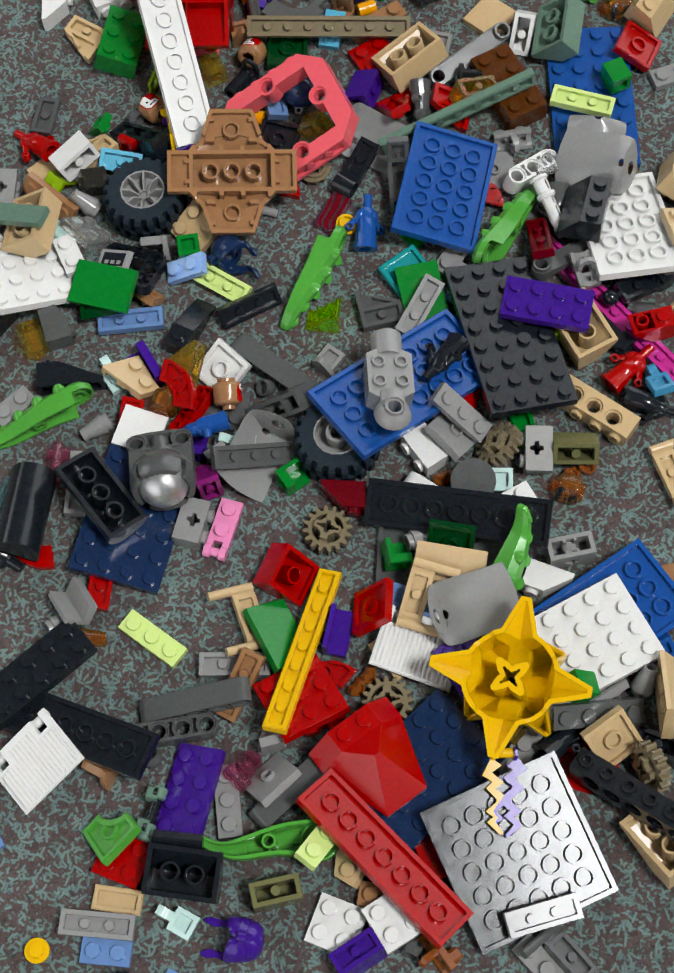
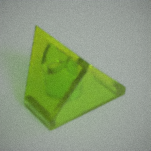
M344 296L335 299L331 303L327 302V305L323 307L318 306L315 311L308 310L305 330L339 334Z

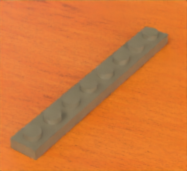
M247 15V38H398L411 28L410 16Z

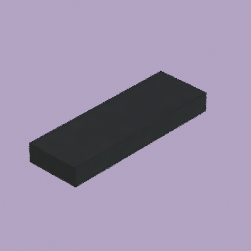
M272 282L216 308L215 311L222 328L226 330L283 302L276 284Z

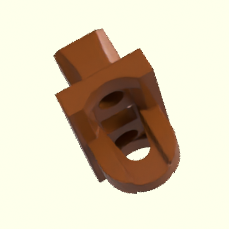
M423 934L417 939L418 942L422 943L423 949L427 953L418 961L421 968L433 962L440 973H451L463 957L462 953L455 946L446 951L444 946L438 950Z

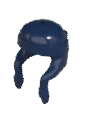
M309 77L283 94L286 102L294 107L296 114H301L304 108L312 105V102L309 100V92L314 85Z
M225 235L216 238L211 246V254L207 257V261L211 265H216L220 270L230 275L243 274L249 271L256 279L260 278L258 270L252 266L237 265L242 255V248H246L252 256L257 257L258 253L255 248H252L247 242L241 241L235 235Z

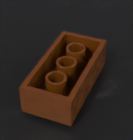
M507 43L477 55L470 60V69L482 70L481 91L525 71ZM536 85L491 105L505 128L512 130L518 126L526 127L545 118L548 103Z

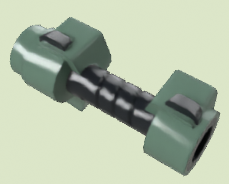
M158 785L148 786L145 798L147 802L151 803L146 818L139 817L137 820L138 825L142 829L137 835V839L144 842L152 841L154 829L156 830L157 828L154 825L161 801L166 800L168 789Z

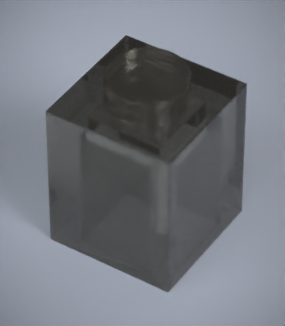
M105 167L80 169L77 178H75L76 189L90 196L103 195V187L106 185L105 181L107 179Z

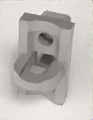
M518 126L512 130H496L493 133V141L495 144H498L496 152L512 151V154H519V150L532 148L531 127Z
M590 249L580 253H569V259L578 287L592 290L596 286H601L602 282L599 281L595 270L597 263L591 255Z

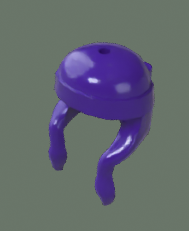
M235 915L230 916L227 920H219L214 917L204 919L205 922L214 927L229 926L232 938L227 942L224 953L207 949L200 952L201 956L206 958L215 957L223 960L225 963L250 962L259 958L264 946V929L259 922Z

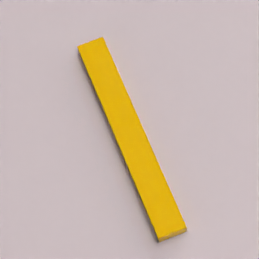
M319 568L262 724L264 731L287 735L327 622L331 605L338 591L342 572Z

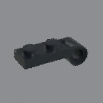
M361 136L342 172L338 173L333 179L331 190L351 199L381 148L380 145Z

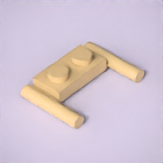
M674 438L649 446L648 451L652 455L653 464L674 504Z
M414 557L395 625L441 638L434 626L421 623L427 603L428 588L433 582L435 572L455 577L460 575L461 570Z
M252 582L206 593L208 602L232 597L231 602L245 643L225 648L226 656L230 657L240 654L243 647H248L253 651L261 649L243 614L246 608L259 605Z

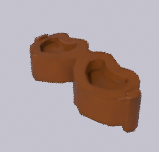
M580 465L579 467L566 468L563 476L571 481H575L580 476V473L591 476L595 472L597 465Z
M451 468L449 471L446 469L439 474L435 473L431 476L432 481L440 486L447 485L450 482L454 468Z
M368 665L360 677H355V682L347 688L346 693L356 697L363 695L366 684H371L375 681L376 668Z

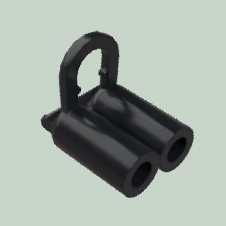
M248 58L242 60V69L224 89L227 96L232 98L236 93L250 86L253 81L263 77L260 75L259 67L254 61ZM247 64L251 65V66L253 67L254 71H253L252 69L248 68V67H247Z

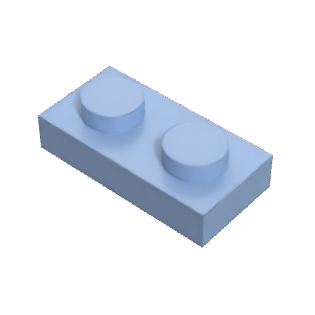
M202 251L167 263L168 283L171 285H177L207 274L206 254Z

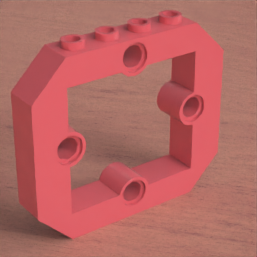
M301 54L288 57L278 67L269 70L262 78L253 81L250 86L236 93L228 100L225 109H253L255 114L269 103L279 102L285 92L307 77L310 78L314 87L309 92V100L319 111L328 112L336 126L311 143L300 141L293 146L292 149H296L297 182L350 148L359 121L358 115L329 64L323 58Z

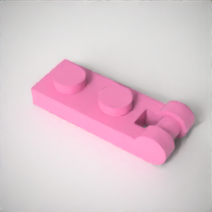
M221 498L208 539L203 547L202 556L208 558L213 556L219 561H226L244 503ZM217 543L221 544L222 546L220 549L214 547V544Z

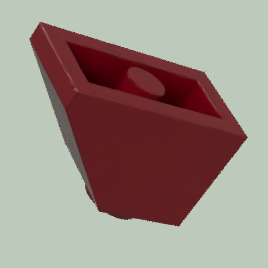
M321 479L322 493L340 511L344 510L345 514L349 517H360L365 514L367 481Z

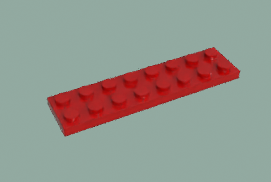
M332 768L296 799L295 802L438 950L474 914Z

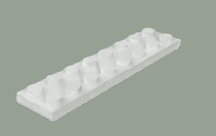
M137 0L176 149L185 147L188 144H196L200 141L210 107L182 1Z

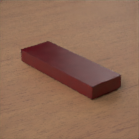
M546 217L526 220L525 225L533 260L555 256Z

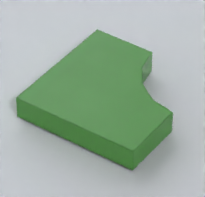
M128 812L112 820L105 819L98 814L82 831V834L102 864L108 867L137 837L142 829Z

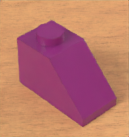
M211 464L198 466L196 468L197 488L202 500L210 501L223 496L224 491L216 470H212Z

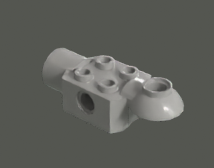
M383 328L374 331L370 335L371 351L366 353L364 360L365 406L374 411L375 420L381 427L396 431L407 427L412 418L410 407L415 394L412 354L402 350V339L399 331L392 328Z

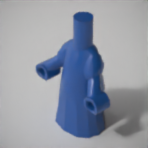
M364 194L363 207L355 213V217L347 222L344 227L346 231H351L357 223L353 250L376 252L378 250L376 235L381 236L384 234L385 228L380 225L378 214L372 208V195Z
M225 410L202 416L195 422L180 428L189 430L192 437L204 438L215 433L231 430Z

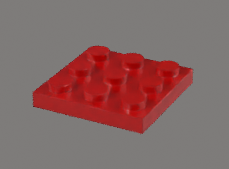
M317 654L313 658L287 735L279 734L284 744L350 712L347 702ZM282 670L252 685L266 713Z

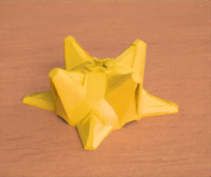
M521 596L502 628L486 634L474 642L469 650L431 655L429 662L430 667L461 685L464 694V716L468 717V721L483 720L487 756L495 759L500 757L520 725L547 737L551 734L549 708L552 704L588 699L592 697L593 687L560 668L567 657L566 653L538 636L531 597ZM510 677L514 678L515 684L509 681Z

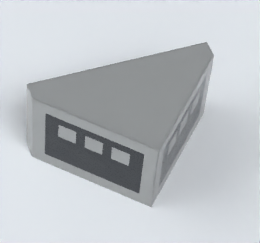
M102 249L98 263L129 269L134 253L124 250Z

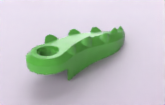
M530 186L524 191L517 193L511 202H505L502 213L491 218L490 228L481 230L482 238L478 241L472 254L473 264L503 260L537 201L538 195L534 186Z
M337 225L330 237L317 236L286 305L280 324L281 329L288 331L297 326L299 316L302 312L309 309L310 301L312 299H319L320 289L324 284L331 283V272L334 266L342 264L340 254L347 238L345 227Z
M81 381L71 383L65 387L61 384H56L53 387L52 394L44 398L39 396L33 397L29 408L25 411H15L13 413V421L8 425L0 427V450L15 446L46 430L80 418L77 406L86 403L94 395L92 386Z
M519 503L516 507L512 529L493 563L502 562L513 581L516 592L522 589L525 584L521 576L524 567L529 566L531 562L528 551L533 539L531 533L532 516L528 507L522 503Z
M312 819L288 821L255 831L234 840L222 842L204 836V849L224 853V859L237 862L276 857L295 858V852L316 828L317 824ZM335 844L321 862L328 861L334 857L339 847Z

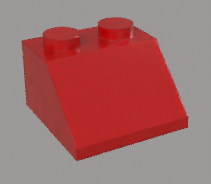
M271 543L252 583L271 596L284 599V601L301 607L320 567L289 543Z

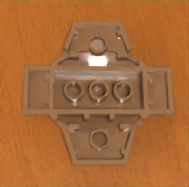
M209 109L198 143L193 144L189 150H167L168 195L189 194L193 200L201 205L212 236L255 235L265 204L278 193H297L296 149H274L270 143L267 144L262 138L253 109Z

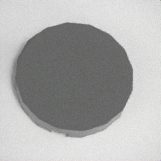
M478 458L465 459L458 463L452 471L450 478L451 488L493 493L496 486V475L492 467L484 460Z

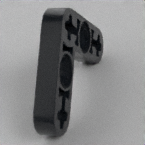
M111 243L106 248L133 252L134 255L130 266L139 268V276L134 293L148 295L153 291L166 269V255L161 252L121 243Z

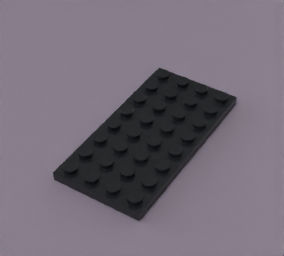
M527 256L444 268L443 271L462 334L470 343L468 352L490 419L575 405L579 400L553 327L499 318L507 275L536 280L530 273L531 266Z

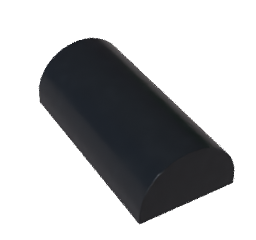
M93 446L54 468L55 475L109 544L113 545L125 540L137 531L147 519L146 513Z
M20 462L12 467L0 515V551L34 562L39 560L57 482V476L51 468L35 462Z

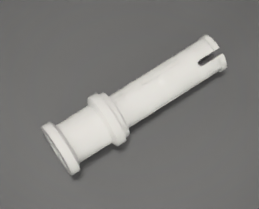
M543 173L532 178L529 183L534 186L538 195L537 200L543 204L556 233L561 211L554 198L556 192L554 189H551L547 180L548 175Z

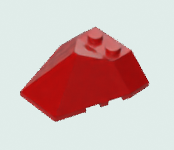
M387 697L365 704L327 732L308 754L323 775L332 768L369 806L387 818L427 789L402 716Z

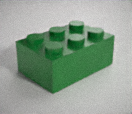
M110 5L96 54L95 69L134 79L145 39V29L141 14Z

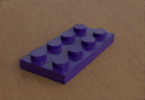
M507 275L499 318L587 334L595 291Z
M186 743L179 744L166 788L168 789L165 801H162L156 821V830L203 835L226 756L225 751Z

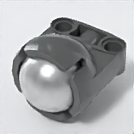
M171 429L143 433L128 438L126 447L128 451L130 491L136 502L140 505L146 503L149 509L156 511L172 510L186 504L188 498L194 496L197 487L195 447L191 432L187 429Z

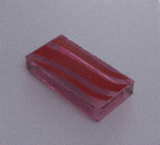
M334 191L313 222V227L331 235L336 227L337 218L347 213L353 204L352 199Z

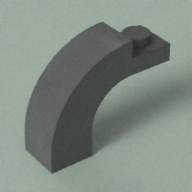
M272 0L261 11V15L324 16L326 9H331L332 4L331 0H314L306 7L295 9L286 7L277 0Z
M408 136L387 137L390 215L394 214L409 156Z

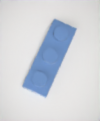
M162 306L129 309L128 314L97 317L100 336L165 329Z

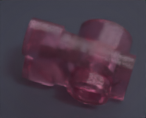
M60 441L53 442L52 448H47L49 468L54 471L55 467L69 460L71 447H64Z
M247 751L237 763H230L223 770V776L227 780L234 782L238 790L245 791L252 783L251 778L262 766V758L255 751Z

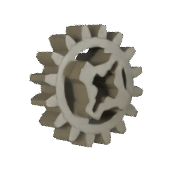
M501 422L499 427L493 425L492 431H488L482 443L477 445L479 449L476 452L479 456L478 459L484 460L491 467L494 465L498 468L500 463L506 465L507 459L513 460L514 453H519L520 451L517 447L523 444L520 440L523 438V435L520 433L521 431L510 422H507L506 425Z
M325 505L324 511H320L318 507L315 508L316 514L309 513L308 518L310 521L304 520L303 522L304 527H306L303 529V535L306 536L305 543H311L310 548L312 551L318 548L320 555L324 550L327 551L328 556L331 555L334 549L337 553H340V546L347 548L346 540L352 539L350 532H353V527L349 525L350 517L344 518V510L337 513L336 506L332 510H328L327 505ZM336 520H337L338 522H340V524L342 525L343 529H341V526H338V525L336 524ZM312 532L319 536V541L314 537Z
M385 676L383 682L375 678V686L370 683L367 685L370 692L363 691V697L367 700L362 701V707L367 703L387 697L396 709L402 708L399 713L403 720L408 717L406 713L413 712V708L409 705L414 704V698L408 697L412 691L411 689L405 690L406 682L403 681L398 684L397 677L389 681L388 676ZM391 688H392V689H395V690L398 691L400 694H396L395 692H393V691L391 690ZM383 689L378 696H374L377 691Z
M650 739L634 744L635 747L631 749L634 754L631 755V758L633 760L632 767L637 772L635 774L636 777H639V781L659 793L668 790V787L672 785L669 781L672 779L670 774L671 766L667 764L668 758L667 756L664 757L662 748L657 749L656 742L651 743Z

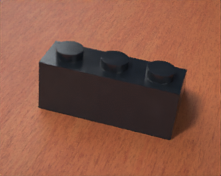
M591 175L568 187L556 236L599 243L610 200L613 179Z
M149 842L141 894L218 904L223 881L224 853Z

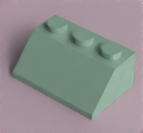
M551 0L539 6L531 56L537 59L563 62L578 55L586 4L581 0Z

